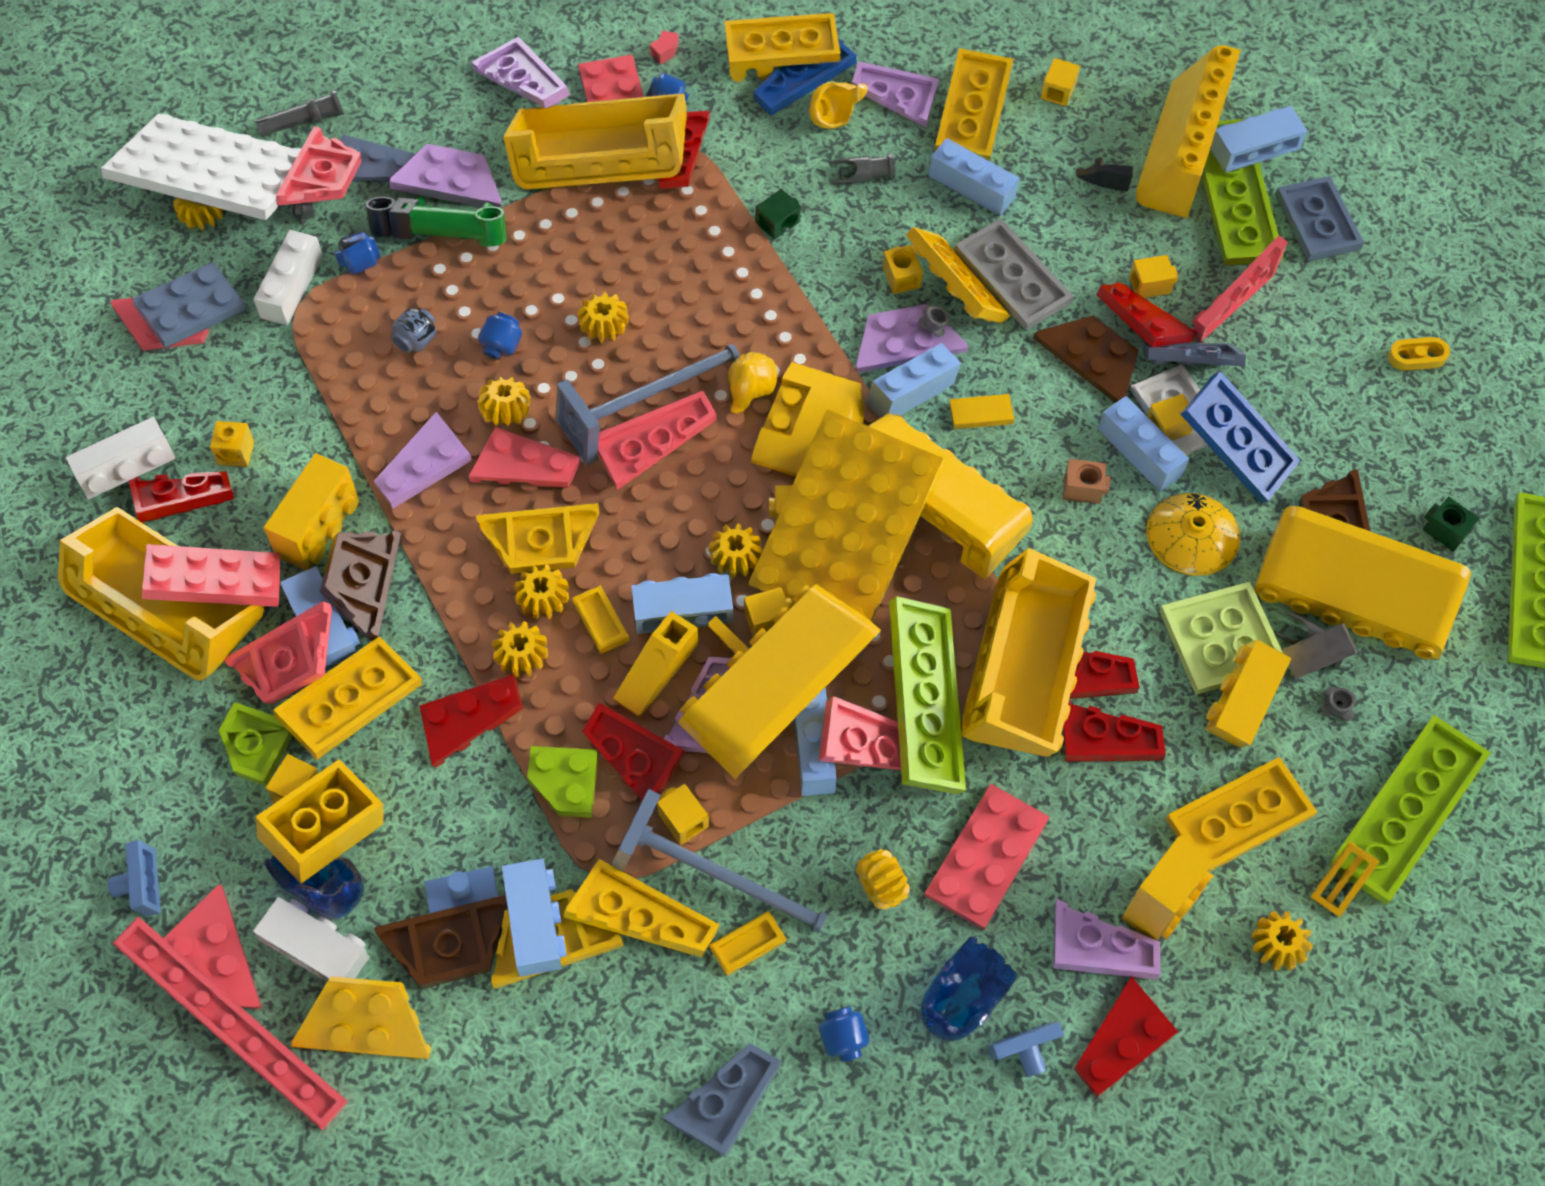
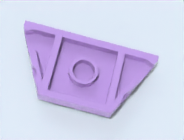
M426 144L390 178V189L477 207H482L485 203H490L494 207H501L500 195L485 156L482 154Z
M926 304L868 315L856 363V371L860 373L902 365L940 343L953 355L967 352L968 345L949 326H945L943 337H936L934 334L922 329L918 325V320L923 317V309L928 307Z

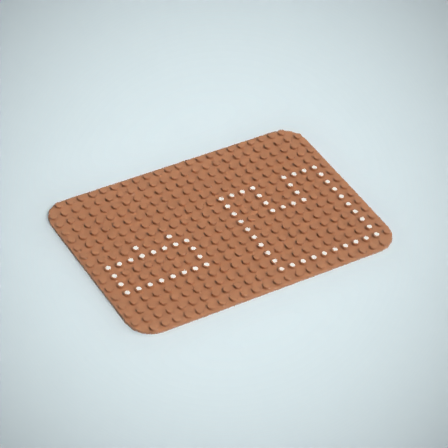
M699 152L689 187L660 189L659 178L551 187L501 208L505 214L507 240L504 244L487 247L479 244L478 240L432 236L377 259L376 266L366 269L364 272L358 274L346 272L312 288L295 310L291 329L296 348L394 531L401 532L399 542L476 686L513 675L512 670L506 673L501 671L500 664L495 663L493 658L495 651L493 650L492 643L493 640L499 639V629L509 631L510 622L517 628L525 621L528 623L529 629L537 625L540 629V635H544L547 638L548 644L546 648L548 649V657L541 659L543 662L542 669L532 667L530 677L525 671H521L520 675L516 678L523 709L498 726L527 782L531 746L597 750L582 730L598 703L664 739L666 735L670 734L676 723L675 718L679 710L688 701L692 693L691 688L708 657L732 658L735 655L708 626L697 627L698 646L640 718L613 700V697L652 633L637 634L631 585H638L643 581H671L677 577H686L688 579L700 578L711 573L720 575L718 565H712L710 562L709 544L713 541L715 531L723 533L725 524L731 529H735L739 522L743 531L751 527L753 536L760 537V547L764 549L775 525V517H769V498H775L776 485H793L796 477L751 463V457L761 427L766 422L782 384V378L789 365L794 362L861 383L865 407L863 424L868 426L879 419L877 414L866 404L870 392L869 388L719 167L706 154ZM605 291L608 297L617 294L619 301L625 302L629 323L628 326H625L624 335L616 334L614 342L610 338H605L601 344L598 337L590 341L587 333H582L579 325L580 321L578 320V311L582 308L583 299L591 300L592 293L599 297ZM408 308L425 309L435 319L436 336L419 353H406L399 349L391 339L393 335L391 325ZM498 312H502L519 321L522 337L512 356H501L497 360L483 353L484 347L478 342V335L488 316L497 315ZM729 344L736 346L739 356L749 352L765 354L773 359L777 368V383L774 391L769 395L752 399L749 406L741 413L735 414L731 411L730 406L733 401L727 374L732 362L728 361L597 420L600 424L599 432L701 391H704L716 412V421L619 490H616L599 455H597V461L586 465L555 421L557 384L567 379L589 410L717 354L725 350V346ZM499 377L503 380L513 377L515 383L523 382L525 389L529 390L530 394L528 417L522 418L520 424L511 422L509 427H507L506 424L501 423L496 427L580 457L581 464L569 488L531 486L525 482H510V485L498 484V481L482 480L481 483L470 482L469 474L495 428L493 421L485 422L483 414H480L478 409L480 387L486 386L488 379L498 381ZM437 412L470 453L472 461L392 509L376 488L374 480ZM598 503L599 516L575 568L559 569L562 573V579H566L569 585L567 591L569 593L568 603H562V613L553 610L551 619H548L546 614H541L538 620L533 618L532 612L524 615L521 606L516 604L514 597L517 593L515 592L514 585L515 582L521 581V573L510 574L478 527L476 515ZM920 516L872 621L881 631L826 686L827 700L834 696L898 722L889 601L898 596L951 609L960 716L963 715L997 582L995 574L992 572L984 580L962 564L960 560L963 546ZM748 568L746 577L741 572H736L733 579L730 576V571H726L721 575L728 574L733 604V623L725 625L750 649L752 645L749 641L753 636L744 614V597L763 591L748 585L754 569ZM599 585L602 586L629 636V642L601 655L572 603L573 597ZM523 647L517 649V651L524 650ZM793 721L736 779L709 753L685 752L662 794L672 787L677 789L686 784L709 815V827L683 845H680L659 817L656 804L647 822V826L652 828L651 832L695 853L804 797L801 795ZM599 751L592 818L558 816L546 799L528 782L562 848L579 868L590 873L599 859L610 865L612 864L642 800ZM835 763L836 777L839 779L862 766ZM646 844L643 847L636 845L623 872L638 879L654 874L678 862V860Z

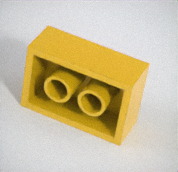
M317 453L313 455L263 527L274 553H280V559L304 570H309L313 564L317 565L322 561L325 555V546L330 539H333L337 533L341 532L342 521L346 515L353 514L358 506L359 499L349 468Z
M339 759L255 817L257 838L301 884L382 826L383 803Z
M1179 835L1140 885L1121 919L1142 935L1157 941L1161 936L1167 940L1214 876L1208 871L1215 860Z

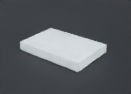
M1183 364L1130 387V391L1146 414L1151 404L1183 393L1190 403L1200 391ZM1194 429L1190 435L1172 440L1185 455L1209 446Z

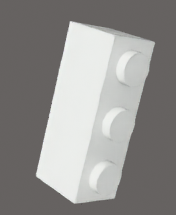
M289 230L254 297L260 318L289 325L323 258L317 237Z
M154 417L66 457L88 500L176 459Z
M278 896L253 930L259 941L326 982L331 976L356 978L370 958L364 948L366 944L361 939L351 933H348L346 937L335 931L337 926L323 916L315 919L308 915V908L295 899L287 902Z

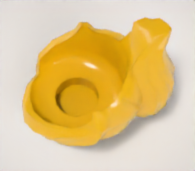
M827 82L820 85L811 96L809 104L810 119L816 126L826 129L847 125L850 121L849 118L852 115L854 104L865 97L868 86L865 83L856 86L846 82Z
M749 352L740 355L731 364L727 374L733 401L730 406L731 411L735 414L741 413L749 406L752 399L769 395L774 391L777 383V368L773 359L765 354Z

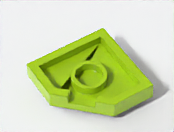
M236 702L231 706L219 729L235 775L267 786L293 735L274 716Z
M531 746L527 774L528 782L546 799L558 816L592 818L598 750Z

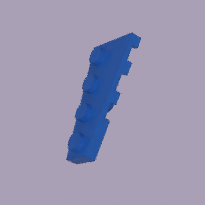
M838 39L840 62L783 66L779 71L775 70L754 91V100L772 116L857 63V55Z

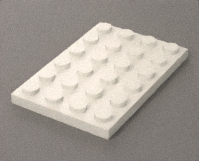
M158 114L101 167L102 178L267 220L279 206L277 205L276 194L301 149L278 145L273 141L255 139L249 135L227 132L222 128L207 127L194 121L172 118V116L166 114Z

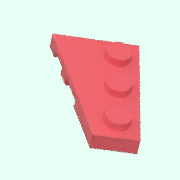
M495 427L469 474V480L471 483H481L482 480H490L510 485V482H525L531 486L569 488L581 464V459L579 456Z

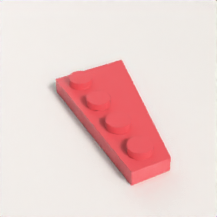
M1278 236L1226 291L1214 300L1206 311L1202 310L1195 317L1192 324L1194 325L1193 330L1197 331L1195 336L1197 341L1202 342L1275 275L1288 244L1285 239Z
M701 391L599 432L598 455L616 490H619L716 421V412L704 391Z
M833 696L826 701L819 761L901 770L898 722Z

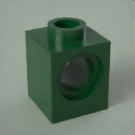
M780 189L755 206V222L775 240L787 232L786 229L788 227L791 229L800 223L801 206L795 197L789 196L783 189Z
M1448 496L1441 506L1435 503L1426 513L1424 518L1428 522L1423 531L1454 552L1469 535L1480 518Z

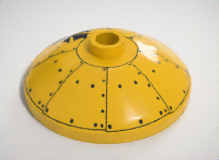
M1180 493L1162 500L1151 512L1146 528L1148 543L1155 556L1170 569L1185 575L1206 576L1223 570L1234 560L1240 546V530L1232 513L1219 501L1198 493ZM1193 522H1197V523L1201 524L1202 526H1201V527H1198V526L1194 525Z

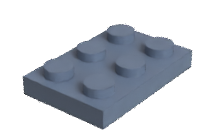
M1331 176L1277 188L1275 196L1307 261L1362 249L1364 241Z
M214 262L132 298L133 306L164 348L245 311V303Z

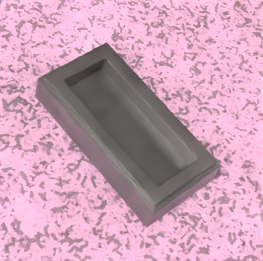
M1344 623L1282 649L1283 654L1292 658L1289 666L1295 679L1358 653Z

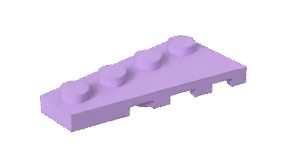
M519 37L471 62L473 69L480 75L544 108L556 105L564 98L570 96L567 86Z

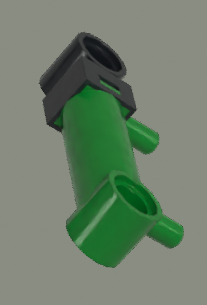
M375 197L368 200L365 204L369 231L374 236L392 235L393 238L412 240L418 234L478 240L479 244L487 247L499 246L507 240L504 211L499 207L492 206L490 203H485L478 210L424 206L425 202L421 197H415L414 199L399 198L396 203L390 197Z

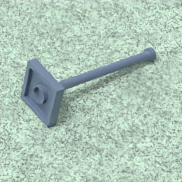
M729 344L725 346V350L591 410H589L567 379L557 384L555 421L584 463L588 465L597 461L600 424L597 420L728 361L733 363L739 358V352L734 344Z
M648 789L611 864L613 867L623 872L636 845L643 847L646 844L813 926L812 930L819 933L827 917L826 913L820 911L818 914L651 832L652 828L647 826V822L661 795Z

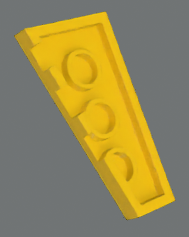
M601 859L597 861L565 909L563 916L564 918L701 958L720 924Z

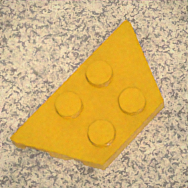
M595 503L476 515L478 527L510 574L522 573V571L526 573L532 572L531 568L533 565L538 568V571L543 570L546 564L551 570L575 568L599 516V505Z
M572 889L551 895V903L558 902L561 923L555 924L556 935L564 936L567 956L560 957L562 967L623 947L622 938L617 933L615 934L612 931L563 917L565 909L576 894ZM505 910L502 934L496 953L495 970L491 979L494 989L542 974L519 976L515 961L508 910Z
M331 976L291 1042V1047L420 1059H429L431 1054L430 1044L425 1043L418 1027L420 1025L415 1010L409 1005V996L402 982Z

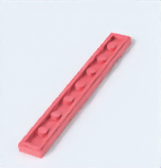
M137 917L112 943L321 1130H324L348 1103L344 1097L140 917Z

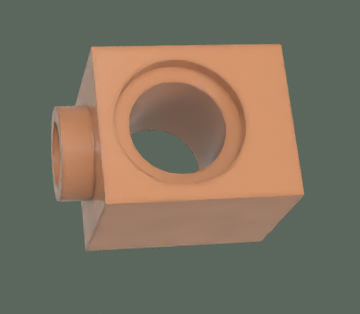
M1069 459L1064 475L1063 499L1100 504L1103 494H1108L1110 488V476L1105 475L1106 463ZM1083 481H1089L1092 484H1086Z

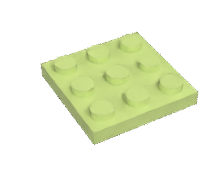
M1251 582L1161 605L1159 610L1195 695L1220 688L1228 673L1232 674L1237 664L1234 662L1235 654L1243 644L1246 645L1254 640H1259L1283 653Z

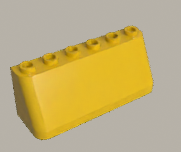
M1225 45L1216 46L1172 81L1135 192V198L1142 206L1188 218L1240 55V49Z
M683 93L554 105L548 108L532 107L518 109L503 136L515 183L523 189H539L675 176L679 172L683 161L687 114L685 95Z
M888 413L868 425L871 428L945 459L920 516L962 545L963 551L960 562L986 580L1030 531L1033 523L1030 508L1023 502H1017L1007 495L999 485L992 484L983 478L975 468L966 466L956 459L951 451L942 449L932 442L927 434L921 431L918 432L908 425L900 415Z
M1289 506L1284 509L1272 533L1254 591L1265 602L1283 603L1290 606V609L1298 614L1310 613L1321 617V620L1328 625L1344 623L1346 627L1351 628L1353 633L1358 636H1373L1383 640V643L1389 647H1403L1414 651V654L1421 659L1438 660L1444 650L1467 590L1471 571L1463 564L1303 507Z
M118 507L61 539L58 581L62 590L69 597L195 680L202 681L214 673L224 659L229 656L263 616L264 606L142 599L147 544L177 545Z
M1030 548L1003 568L995 585L961 720L962 737L978 743L1049 757L1060 750L1064 739L1061 734L1063 724L1070 713L1069 697L1077 682V677L1074 676L1076 666L1083 655L1081 644L1083 636L1090 625V620L1087 619L1089 609L1096 598V592L1094 591L1095 577Z
M817 584L812 588L805 585L793 598L797 603L790 610L784 606L771 619L775 624L767 632L763 628L758 631L749 641L752 647L745 654L738 651L726 664L730 669L722 677L716 673L703 686L707 692L699 699L695 696L691 697L680 709L684 715L680 718L678 724L734 779L762 753L881 631L872 621Z

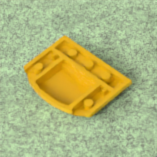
M792 362L782 378V384L766 422L761 427L751 457V463L796 477L826 409L863 424L865 407L861 383Z

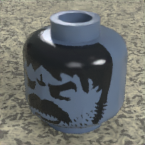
M408 308L391 325V332L393 334L391 339L402 351L406 353H419L436 336L435 319L425 309Z

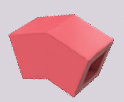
M662 30L659 39L650 44V54L660 64L675 56L679 45V34Z

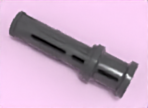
M332 90L329 95L317 99L310 97L306 100L305 104L255 119L261 137L305 122L313 120V122L319 123L322 118L337 113L343 115L344 113L336 91Z

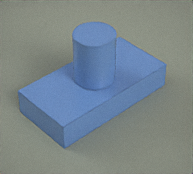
M140 840L125 843L127 873L108 879L110 894L115 898L129 894L130 909L144 916L161 914L156 849Z
M492 866L464 873L457 871L450 876L424 881L430 913L498 896Z
M1049 1022L986 1045L991 1059L994 1060L1018 1053L1025 1075L1030 1077L1046 1071L1038 1045L1062 1037L1064 1033L1060 1022Z

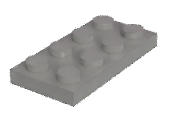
M1001 218L955 244V252L1026 331L1072 304L1074 296Z

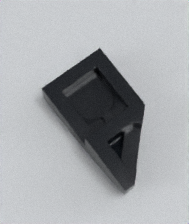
M1102 157L1095 159V164L1086 169L1081 167L1076 169V177L1100 187L1120 191L1129 190L1133 176V166L1103 164Z

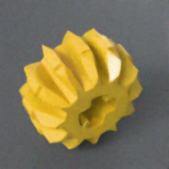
M178 197L173 201V207L178 220L182 224L186 223L190 230L198 224V227L203 231L206 223L215 227L214 219L223 220L222 211L224 209Z
M604 291L602 296L598 297L592 293L591 300L583 299L582 308L578 311V320L580 321V330L582 333H587L590 341L598 337L601 344L605 338H610L614 342L616 334L624 335L625 326H628L629 315L627 314L625 302L619 301L617 294L608 297V294Z
M499 377L498 381L488 379L487 385L480 387L478 409L480 414H483L485 422L493 421L495 427L501 423L509 427L511 422L520 424L522 418L528 417L530 394L529 390L525 389L523 382L515 383L513 377L508 380H503Z
M739 522L735 529H731L725 524L723 533L715 531L713 541L709 544L710 562L712 565H718L720 575L730 571L732 579L735 577L736 572H741L746 577L748 568L755 569L763 549L760 547L761 539L759 536H753L751 527L743 531Z
M546 564L543 570L538 571V568L533 565L531 574L522 571L520 575L521 581L515 582L514 588L515 592H517L514 596L515 602L521 606L524 615L532 612L533 618L538 620L541 614H546V617L551 619L552 611L562 613V603H568L569 593L567 592L569 589L568 581L562 579V573L559 569L551 572L550 567Z
M523 621L521 626L516 628L510 622L509 631L499 629V639L493 640L492 647L495 651L493 654L494 661L500 664L501 671L506 673L512 670L513 676L517 678L521 671H525L530 677L532 667L542 669L543 662L541 659L548 657V649L546 648L548 643L546 636L540 635V629L537 625L529 629L528 623ZM523 647L524 649L522 651H517L518 648Z
M882 849L876 852L872 851L857 862L856 873L859 876L858 881L861 883L869 901L873 902L875 907L883 910L890 907L894 908L901 904L904 899L908 898V893L910 892V887L907 883L908 878L904 875L903 867H900L897 858L892 857L889 851Z
M1273 911L1268 915V919L1264 917L1259 919L1257 922L1258 929L1252 932L1251 938L1257 941L1252 947L1253 952L1264 951L1265 953L1260 959L1261 964H1265L1269 959H1272L1274 971L1279 970L1282 965L1290 971L1296 967V963L1303 964L1307 960L1306 953L1311 951L1313 944L1306 940L1310 937L1311 930L1300 928L1303 918H1298L1294 922L1291 920L1290 911L1284 912L1282 917L1276 911ZM1278 935H1281V940L1283 938H1286V940L1288 941V944L1286 946L1284 945V941H1282L1281 943L1278 942L1276 938Z

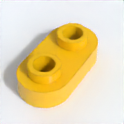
M1437 337L1401 339L1393 343L1388 352V361L1394 368L1402 371L1439 368L1448 359L1450 348L1444 340ZM1428 353H1433L1436 357H1430ZM1399 355H1404L1407 359H1404Z

